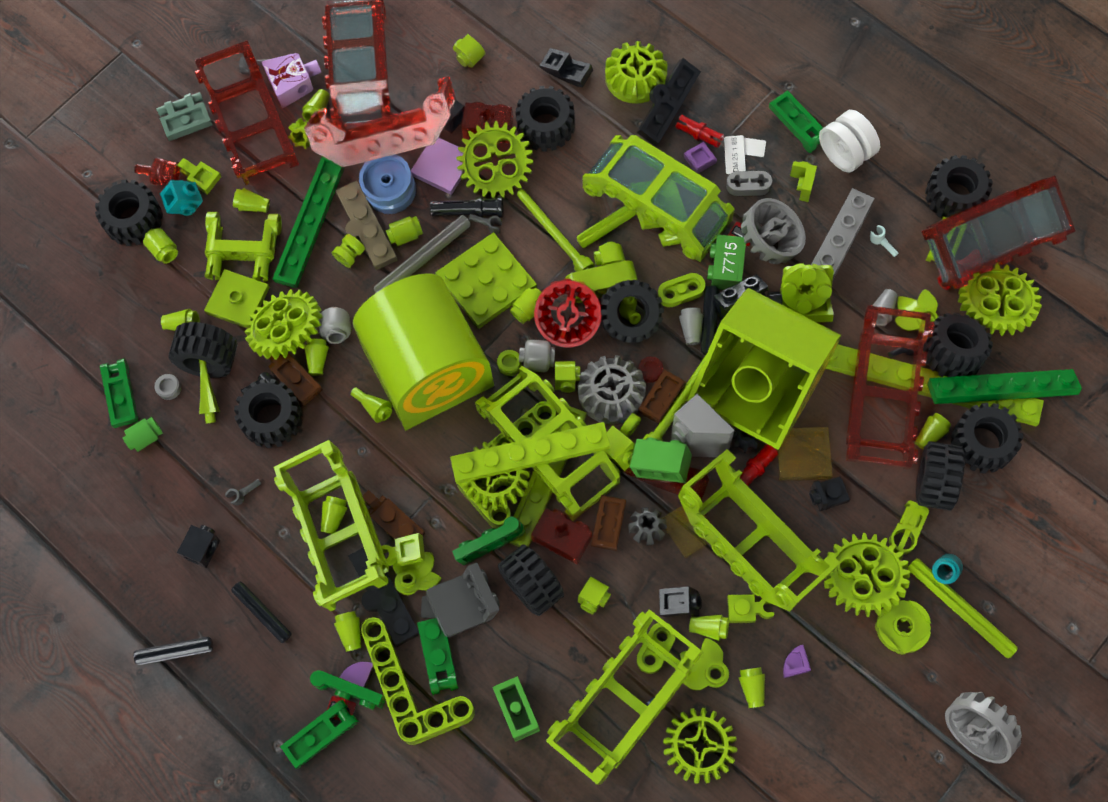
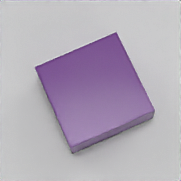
M704 142L684 153L685 160L696 173L702 172L716 164L717 161Z

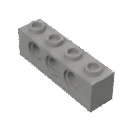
M853 188L812 262L817 265L833 266V279L868 216L875 199Z

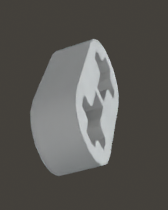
M765 171L732 172L727 178L726 189L734 196L765 195L771 189L772 177ZM735 180L739 181L740 187H736ZM758 180H762V182L764 183L763 187H761L759 183H757Z

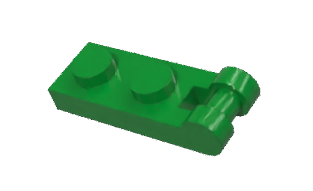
M788 90L771 101L769 109L796 136L808 153L816 150L817 145L820 144L819 133L823 127ZM811 131L815 134L812 138L808 135Z
M126 359L117 360V363L111 365L109 363L101 364L100 371L111 426L118 428L139 422L129 376V366ZM119 373V376L112 378V374Z
M510 516L505 519L503 526L497 529H488L481 534V537L460 543L459 548L452 552L456 561L466 565L522 537L526 529L524 524L517 518Z
M437 618L417 622L432 695L440 694L441 690L449 688L451 691L459 689L449 640L444 635ZM447 671L448 678L438 680L437 674Z
M320 670L314 671L310 676V682L319 690L331 688L336 690L334 695L349 701L350 697L359 699V705L367 709L374 710L375 706L383 709L386 699L382 694Z
M344 700L338 701L280 746L295 769L300 768L359 722L354 715H350L346 708L348 706ZM338 716L342 723L335 727L331 719Z

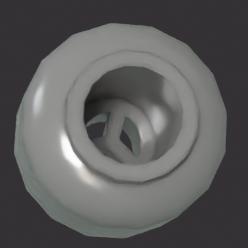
M330 307L321 312L323 318L319 319L322 324L319 326V334L322 339L331 344H339L350 336V316L346 310Z
M527 340L525 348L520 347L519 362L524 363V367L532 372H547L550 367H554L555 347H551L549 341Z

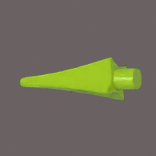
M199 359V414H205L206 424L215 423V413L220 412L212 389L206 361Z

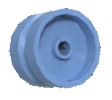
M393 153L374 155L364 163L360 170V186L368 203L376 211L384 214H395L405 210L412 204L416 196V183L408 163L401 156Z

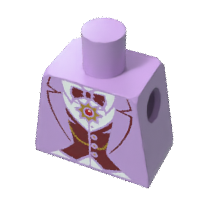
M297 53L262 61L266 75L282 108L312 92L313 86L310 77L321 73L316 60L303 65Z

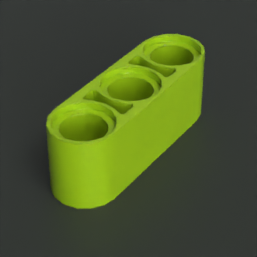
M630 260L573 272L565 277V279L584 282L595 291L598 299L602 298L607 290L616 283L626 280H638L634 264ZM576 296L575 303H581L582 300Z

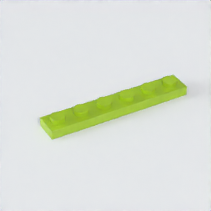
M601 422L455 455L450 458L455 482L459 484L609 450L610 444L605 424Z

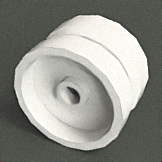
M855 110L844 112L836 118L835 122L828 124L819 133L823 151L829 160L844 172L850 173L863 164V161L877 154L880 149V140L876 130L862 114Z

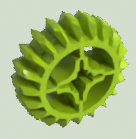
M495 440L492 442L493 447L498 446ZM486 442L482 443L483 449L490 448ZM478 447L473 448V451L480 450ZM525 468L517 470L516 476L510 475V472L499 474L500 477L493 479V481L491 476L481 478L487 481L486 491L480 489L474 480L461 483L462 489H468L465 493L467 498L474 496L473 503L475 505L482 501L483 509H487L489 503H492L493 510L496 511L498 504L502 503L503 508L506 509L508 508V500L516 504L517 499L515 495L520 497L525 495L521 488L529 487V482L525 479L530 478V472ZM500 486L509 487L502 492L495 493Z
M692 708L690 710L691 718H688L685 712H681L680 718L683 722L681 723L675 718L671 722L676 727V730L669 727L666 729V733L673 736L663 740L664 744L671 745V748L664 750V755L673 754V758L669 759L667 764L671 766L677 762L679 766L676 767L674 773L677 775L682 769L685 770L686 773L683 777L685 781L689 779L690 774H693L694 783L698 784L700 775H703L704 781L707 784L710 783L709 774L711 773L718 780L721 778L718 769L724 773L729 771L724 762L733 764L735 761L728 753L733 754L737 752L736 747L729 746V743L736 742L737 738L736 736L727 737V734L733 728L728 726L723 729L722 725L726 719L722 717L719 722H716L714 719L717 712L715 711L711 713L710 718L706 717V708L701 709L700 716H697L696 710ZM698 724L695 737L678 738L686 727ZM706 725L717 732L722 744H717V742L711 741L708 738ZM702 733L701 740L704 741L703 744H707L708 748L703 749L698 759L699 752L696 751L693 744L697 743ZM678 747L688 750L693 754L694 767L683 760ZM722 753L717 763L710 767L702 768L706 754Z

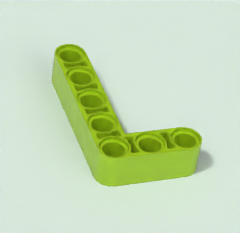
M541 401L513 424L519 431L523 428H530L532 432L524 436L529 438L556 417V410L548 401ZM543 412H548L552 415L546 420L539 418V415ZM500 433L488 443V447H493L492 442L494 440L497 441L498 446L502 445L503 442H510ZM474 480L480 489L486 491V480ZM461 483L457 484L459 490L467 498L465 493L468 489H462ZM474 496L467 498L492 528L497 529L503 526L505 519L495 521L493 516L496 513L503 512L507 515L506 518L511 516L509 507L504 509L502 503L498 504V509L495 511L493 510L492 503H489L487 509H483L482 502L477 505L473 503Z
M375 617L364 621L361 627L362 636L398 735L404 742L409 745H416L472 721L475 715V708L471 701L463 696L455 697L418 712L385 624L382 620ZM372 627H381V633L377 637H369V630ZM381 651H390V658L387 661H378V654ZM398 675L399 683L395 687H388L386 682L389 676ZM403 699L408 700L409 706L407 710L401 713L397 712V702ZM460 704L469 706V712L464 717L455 715V709ZM441 714L444 718L442 725L436 728L430 726L432 716ZM409 725H417V735L413 738H407L405 736V729Z

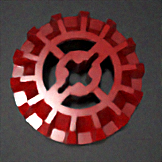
M568 278L557 282L554 281L542 290L534 310L535 323L541 335L556 346L568 348L576 347L589 341L597 332L602 317L601 304L595 291L582 281ZM567 294L566 300L562 301L559 306L552 305L556 298ZM576 296L584 303L585 312L579 311V307L575 303ZM569 301H571V311L575 314H570L565 324V313L561 312V310L566 311ZM551 310L557 311V318L561 322V326L554 321ZM579 315L584 316L578 325L570 327V325L578 320Z

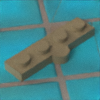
M352 182L335 190L350 219L345 227L346 233L361 240L375 270L398 261L358 182Z

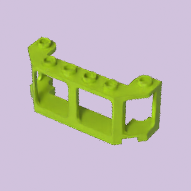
M523 366L518 368L519 374L492 396L488 399L482 396L475 402L478 413L484 420L488 418L489 422L494 424L510 443L552 434L565 423L572 429L587 426L579 416L574 417L570 412L569 404L562 397L558 399L553 393L554 388L546 379L542 381L537 374ZM527 386L533 392L538 390L559 414L529 438L524 437L501 411V407ZM605 451L594 453L591 458L566 478H560L548 463L532 467L556 495V500L559 503L561 502L566 508L565 513L572 521L598 502L601 495H606L620 484V470L611 462ZM600 465L605 475L612 482L579 507L570 489Z
M327 440L274 466L276 473L274 481L280 491L284 490L293 499L295 505L292 507L293 513L302 525L300 534L303 540L308 543L310 549L308 557L311 563L316 566L318 574L315 577L318 584L315 585V591H313L314 599L319 606L333 611L336 609V602L368 586L374 585L377 588H381L387 585L388 578L384 573L389 571V566L362 497L357 479L352 470L348 472L339 448L330 440ZM323 453L328 459L332 470L337 475L305 491H299L286 470ZM342 487L355 523L323 539H319L308 505L310 502ZM359 534L368 561H366L368 568L365 570L366 574L345 585L336 587L324 555L325 550Z
M726 449L683 485L678 497L695 533L711 545L713 552L717 556L723 557L729 563L733 573L742 577L749 584L750 590L755 595L790 612L823 579H826L838 567L840 562L832 554L823 560L819 556L821 551L818 548L812 552L740 479L742 472L740 470L735 471L730 466L736 460V457ZM713 468H716L722 482V487L702 503L698 494L691 487ZM726 497H730L757 525V529L735 548L704 517L705 514ZM765 536L769 537L796 565V569L774 588L743 557L749 549ZM809 572L819 576L798 596L788 588L803 573Z
M650 609L646 614L642 611L634 620L633 625L635 629L633 632L635 634L632 638L627 636L619 646L621 652L615 659L611 657L602 668L604 674L599 680L595 678L585 690L588 694L582 702L577 700L568 712L571 714L568 720L565 719L561 723L557 720L547 732L550 736L546 742L597 785H601L614 767L617 768L688 678L692 672L691 668L703 654L698 647ZM653 619L689 647L682 661L678 660L648 636L647 629ZM639 643L645 644L676 670L648 706L614 679L615 672ZM604 688L611 690L640 715L613 752L608 750L578 723L579 718ZM567 732H573L604 758V761L597 766L593 773L557 743Z

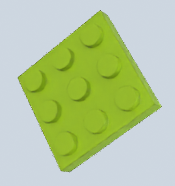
M494 232L435 272L436 275L442 277L453 298L478 329L510 308L527 288L532 290L537 288L536 282Z

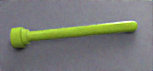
M520 189L517 191L518 198L572 259L575 272L595 267V264L589 257L580 255L525 190Z
M705 357L654 432L646 434L643 440H646V438H656L663 441L662 437L673 422L674 414L686 403Z

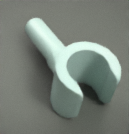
M878 225L877 233L879 235H875L871 231V242L877 245L881 244L893 257L897 256L899 253L885 238V228Z

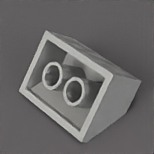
M698 394L674 414L671 440L685 443L692 457H718L726 449L729 450L734 429Z

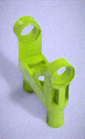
M207 212L205 221L208 232L205 248L207 258L205 277L213 280V276H215V280H219L221 277L222 261L224 260L255 261L252 279L261 281V277H263V282L268 281L269 264L274 259L276 238L280 235L282 228L281 215H268V219L265 220L262 241L221 240L223 227H221L219 212Z

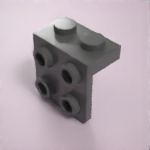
M478 563L467 566L463 575L433 586L426 591L429 604L446 637L454 636L488 622L500 610L498 597L494 592H491L488 586V577L485 571L480 569Z

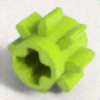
M299 118L296 123H292L288 127L292 131L288 138L292 140L295 147L303 145L304 149H307L310 143L314 144L318 140L314 136L318 129L314 127L311 120L303 122V119Z

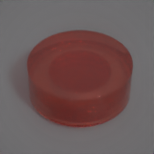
M649 356L640 361L638 370L642 371L645 382L653 383L662 374L663 364L658 358Z

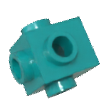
M170 180L160 193L168 214L192 215L203 202L196 182Z

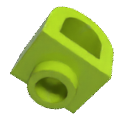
M469 34L463 39H459L453 46L458 62L464 67L472 68L485 56L483 47Z
M607 242L599 246V250L594 252L596 266L625 261L622 246L615 242Z
M555 361V390H561L565 393L575 391V381H580V366H575V361Z
M591 576L578 596V603L581 604L580 607L590 614L596 613L599 606L604 608L611 596L608 593L609 586Z

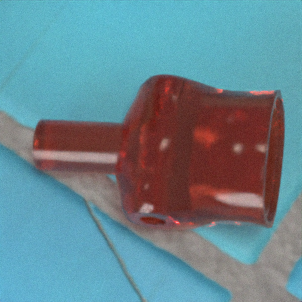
M155 158L151 166L136 164L134 172L149 175V181L153 185H165L170 180L179 179L180 167H178L179 162Z

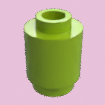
M408 216L388 224L390 229L386 230L390 243H396L397 247L416 240L419 235L423 234L416 216L412 218Z
M150 229L145 234L143 244L158 261L167 264L177 257V246L163 229Z
M527 288L512 304L513 307L510 309V313L522 324L534 317L536 301L541 291L537 288L533 290Z

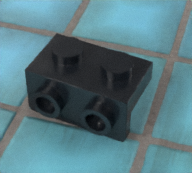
M756 274L714 295L721 321L747 288L765 296L764 292L769 290L768 285Z

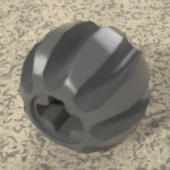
M642 507L641 514L635 511L630 517L633 523L628 524L629 533H636L633 539L638 543L641 540L647 541L646 546L654 545V538L661 541L665 536L662 530L667 528L666 519H659L662 513L657 509L654 512H649V507ZM643 523H646L648 526L652 525V529L649 530L648 527L643 528Z

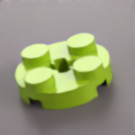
M796 264L784 273L781 280L780 291L784 302L788 307L797 310L801 314H807L811 310L819 308L832 294L829 276L825 269L817 264ZM802 284H812L810 290L804 292L800 291L802 290Z
M900 599L898 606L891 603L890 612L884 608L881 610V615L877 618L875 629L879 639L888 649L903 655L916 652L927 643L931 634V621L929 614L920 604L911 600ZM900 620L902 623L908 621L910 632H900L897 621Z

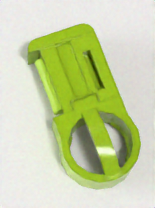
M911 500L905 504L906 508L902 518L889 537V546L895 544L894 536L901 532L904 533L899 546H896L895 553L903 551V555L910 553L917 545V539L929 513L927 507L919 506L918 503ZM908 537H910L912 541L911 547L903 549Z

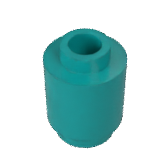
M954 554L940 556L932 568L934 578L942 584L955 582L962 573V561ZM945 564L949 565L953 570L948 571L945 568Z

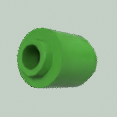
M153 417L149 419L144 418L124 430L126 436L123 437V440L130 450L135 448L139 452L158 440V436L163 434Z

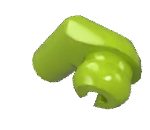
M632 296L622 299L623 301L619 307L620 315L630 323L637 324L641 319L640 314L636 312L637 300Z

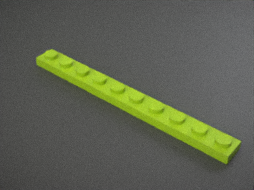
M839 344L826 367L828 370L930 398L932 397L927 386L929 378L941 377L937 371ZM1023 398L952 404L970 409L975 405L980 407L982 403H988L989 407L993 403L999 404V409L1002 410L1005 407L1009 409L1007 413L1010 416L1014 414L1017 417L1015 421L1036 427L1040 422L1044 400Z

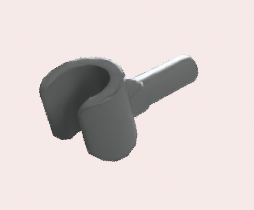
M243 56L239 61V71L242 74H250L252 67L263 65L262 61L269 59L252 60L248 56Z
M470 214L468 220L488 226L491 234L493 232L496 235L500 233L498 227L492 226L494 224L502 225V221L498 216H492L487 219Z
M257 479L239 491L234 488L229 489L225 496L231 498L237 494L236 499L230 504L241 505L244 501V496L261 485V482Z

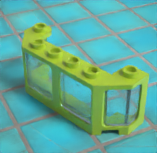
M616 135L610 142L609 148L589 173L584 174L583 189L592 197H601L604 192L611 198L616 197L628 209L636 210L643 214L647 221L657 223L668 234L681 238L683 254L690 259H696L701 262L709 252L711 243L716 242L717 234L721 235L733 220L734 207L731 203H724L720 200L718 194L721 190L716 184L636 135H630L627 140H622L623 137L621 135Z

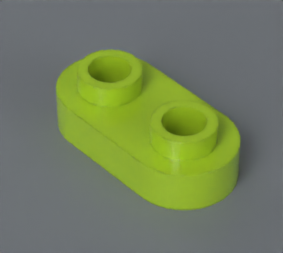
M689 273L662 283L658 289V297L662 299L661 304L665 307H675L701 297L705 290V280L697 273ZM695 286L697 289L692 291L688 287ZM672 294L674 297L669 299L666 295Z
M659 623L654 624L648 633L649 637L670 652L676 636ZM660 633H664L667 636V639L663 642L657 639V635ZM642 644L637 654L639 669L646 674L657 673L662 668L665 660L645 644ZM651 656L655 659V663L648 665L645 663V659Z

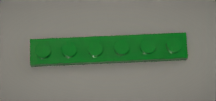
M322 155L272 278L275 283L297 289L346 164L344 160Z
M1073 369L929 378L927 383L934 404L1079 395L1082 390Z

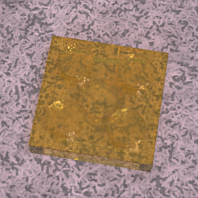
M828 427L792 428L779 450L777 449L779 479H831L832 464Z

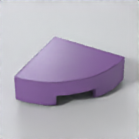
M804 645L794 648L787 656L783 666L784 678L811 671Z
M355 663L345 669L339 678L366 688L374 669L373 663Z

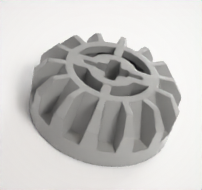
M764 198L757 201L743 215L741 231L746 234L744 236V243L752 245L751 253H760V260H769V263L772 264L787 263L804 248L806 237L802 222L796 213L783 202L772 198ZM778 242V249L776 250L773 245Z
M618 355L607 359L606 356H602L595 363L591 361L587 365V369L580 375L578 384L580 405L588 416L600 423L620 424L625 422L632 413H638V408L645 399L646 383L644 382L642 371L634 367V362L631 360L628 362L621 360V357ZM610 369H617L626 376L620 377L617 374H611ZM605 370L607 375L602 378L601 383L594 384L596 377ZM608 386H612L613 389H616V390H615V391H611V389L608 388Z
M965 692L957 697L945 712L946 724L956 740L972 754L985 761L1005 763L1021 745V728L1017 725L1016 716L1008 715L1006 712L1007 706L1001 707L996 704L995 697L993 696L985 698L983 692Z

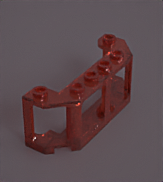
M248 40L196 59L195 62L198 69L194 70L199 84L204 83L211 98L208 101V105L212 114L217 113L219 119H216L215 122L219 132H224L226 138L222 140L227 152L232 151L234 155L230 157L237 179L242 177L245 185H249V178L284 164H289L290 168L298 166V160ZM243 53L251 73L250 77L214 90L203 67L234 54ZM252 90H257L268 113V118L233 132L229 131L220 109V103ZM274 129L284 153L244 168L235 143L265 130Z
M447 76L437 80L438 91L430 93L426 97L422 108L344 127L341 116L336 119H330L326 115V108L314 111L304 128L312 151L341 167H347L434 145L451 116L450 110L456 101L450 77Z
M870 305L865 310L863 331L860 333L847 428L846 444H848L846 461H863L903 467L905 470H909L912 468V464L917 463L919 450L914 448L912 441L915 442L917 438L918 427L914 426L915 416H919L921 401H917L918 391H922L924 376H920L921 366L925 367L927 352L923 351V347L927 338L932 337L934 332V322L930 321V313ZM878 314L922 319L918 336L916 338H905L874 333ZM871 344L908 348L914 351L909 390L866 385ZM865 396L899 400L907 403L908 408L902 443L861 438L860 428ZM860 446L901 452L903 461L860 455Z

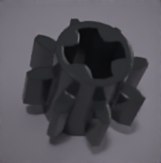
M734 426L736 432H734L732 439H735L733 448L739 447L743 449L744 453L750 447L756 450L758 443L755 440L759 439L750 435V438H742L741 435L746 436L748 433Z

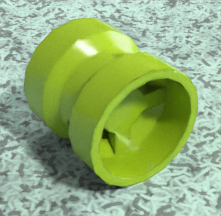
M346 234L342 239V244L336 246L331 253L338 262L350 268L355 262V257L361 255L365 247L357 238Z

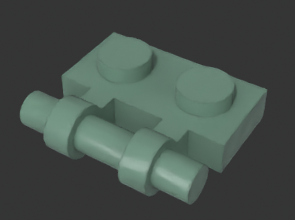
M200 92L193 95L191 93L186 94L182 99L171 102V100L164 103L165 105L156 108L169 141L213 125L204 102H201L204 100Z

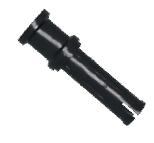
M498 196L497 199L478 197L475 200L431 201L430 212L431 216L472 214L482 218L483 216L498 215L499 218H503V197Z

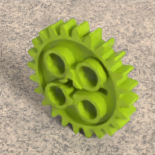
M495 121L494 127L491 128L488 122H485V129L483 130L477 125L476 134L468 131L470 140L462 138V142L466 146L458 147V151L463 153V156L456 157V160L463 162V164L458 166L457 169L458 171H465L460 176L461 179H469L466 187L469 188L474 185L473 192L475 194L482 190L483 198L487 196L488 192L491 193L492 199L496 198L497 193H500L504 199L506 191L513 196L514 187L519 190L522 189L520 181L528 182L524 174H532V170L527 165H531L534 162L527 157L532 155L533 152L532 150H525L529 145V141L521 142L524 134L520 133L516 136V127L514 126L509 131L506 122L502 128H499L497 121ZM501 141H508L511 146L508 151L501 152L497 148L498 144ZM478 146H484L487 148V154L483 157H477L474 154L475 149ZM512 154L516 155L513 159L499 160L497 166H494L492 162L478 167L474 166L477 162L491 161L493 155H496L498 159ZM506 164H513L516 167V171L512 175H506L503 173V167ZM482 170H491L493 172L492 177L489 180H482L480 178Z
M996 263L993 269L986 264L984 270L976 267L975 273L969 272L968 277L963 279L958 294L960 296L958 302L962 303L960 311H967L966 315H969L970 318L978 320L981 326L984 325L986 328H990V334L993 335L995 330H999L1000 335L1004 336L1006 330L1011 335H1014L1016 329L1023 332L1025 326L1030 327L1042 306L1039 304L1042 296L1037 295L1039 292L1038 287H1032L1034 280H1025L1027 273L1019 275V268L1010 271L1008 264H1006L1004 269H1000L999 264Z
M290 289L287 295L281 291L277 298L271 295L270 302L264 300L262 308L256 307L255 309L258 312L257 314H250L253 321L246 322L248 329L244 331L247 335L245 339L254 353L256 352L259 357L264 355L266 359L273 356L277 360L280 354L286 358L289 351L296 354L297 347L304 349L303 343L305 341L312 342L310 335L318 334L315 327L322 325L319 319L323 318L320 313L321 308L313 296H310L308 292L303 294L301 290L294 293Z
M863 533L862 540H858L855 534H852V542L850 543L843 538L842 547L834 544V553H827V556L832 554L840 562L838 567L824 581V587L827 589L831 588L829 597L837 596V606L844 602L846 604V612L852 607L855 608L856 616L859 615L861 610H865L867 617L870 616L871 610H875L876 614L880 616L882 607L890 612L891 603L898 606L900 603L899 597L905 598L906 596L904 588H909L910 581L907 579L910 578V571L905 570L908 568V561H901L904 554L903 551L895 553L896 544H892L889 547L886 546L887 538L878 542L877 534H874L871 540L867 539L866 533ZM872 555L876 560L868 561L864 556ZM853 556L857 557V559L859 560V563H858L854 558H852V557H853ZM850 567L854 571L852 573H845L841 569ZM887 576L891 581L883 582L879 577ZM873 585L878 591H880V593H876V591L873 589ZM859 588H864L869 593L861 595L857 593L856 590Z

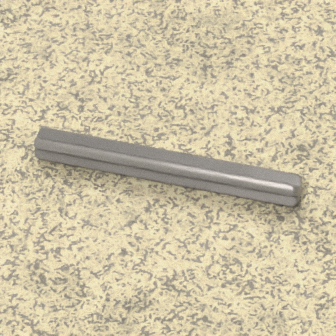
M464 215L457 218L376 284L374 291L377 293L386 286L412 275L470 227L468 218Z

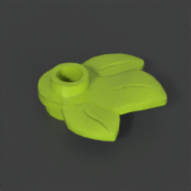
M926 289L921 292L917 300L899 296L897 299V309L901 315L895 319V323L906 331L919 330L922 333H927L938 317L936 313L938 307L937 300ZM922 320H928L930 325L924 324Z
M424 552V561L405 566L398 565L396 561L393 565V570L396 574L394 582L395 588L401 594L412 595L417 590L427 591L429 588L439 584L441 577L431 572L434 566V556L432 553ZM410 579L412 582L405 583L403 580Z
M705 638L701 647L703 654L691 668L692 672L683 683L692 690H702L707 686L719 688L725 685L729 678V670L723 663L721 647L713 640ZM683 651V652L680 653V659H681V661H682V659L684 658V656H685L684 654H685L687 651ZM713 670L719 671L720 678L713 679L710 672Z

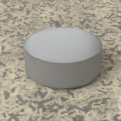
M164 374L156 380L154 388L162 399L172 400L180 394L181 383L174 375Z

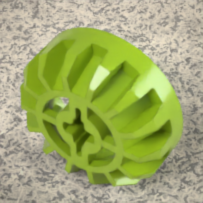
M636 41L635 46H629L628 42L623 43L622 48L613 49L611 57L606 60V85L616 98L624 102L634 104L648 102L651 100L650 91L659 84L665 85L667 81V61L663 59V53L659 50L654 51V45L650 43L646 47L641 45V41ZM639 53L649 56L651 60L646 61V59L643 56H640ZM630 54L626 64H620L623 57ZM653 65L651 71L646 75L647 66Z

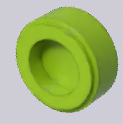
M505 350L500 353L497 358V366L502 374L513 376L519 372L518 368L522 366V362H519V353L514 350Z
M632 413L622 425L620 432L629 438L639 426L641 418Z

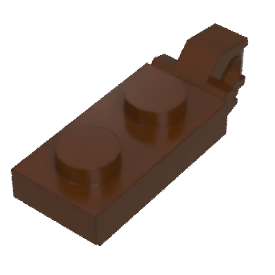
M289 353L286 358L283 355H279L277 360L273 356L269 358L271 364L268 367L280 382L286 384L293 391L297 400L303 406L323 390Z
M369 490L362 496L365 503L370 507L368 512L371 519L392 539L395 540L416 533L425 535V531L390 499L383 495L378 499Z

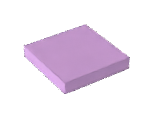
M433 135L411 169L413 177L452 195L461 181L460 176L465 173V171H458L457 167L462 165L463 162L456 160V157L463 156V153L458 151V146Z

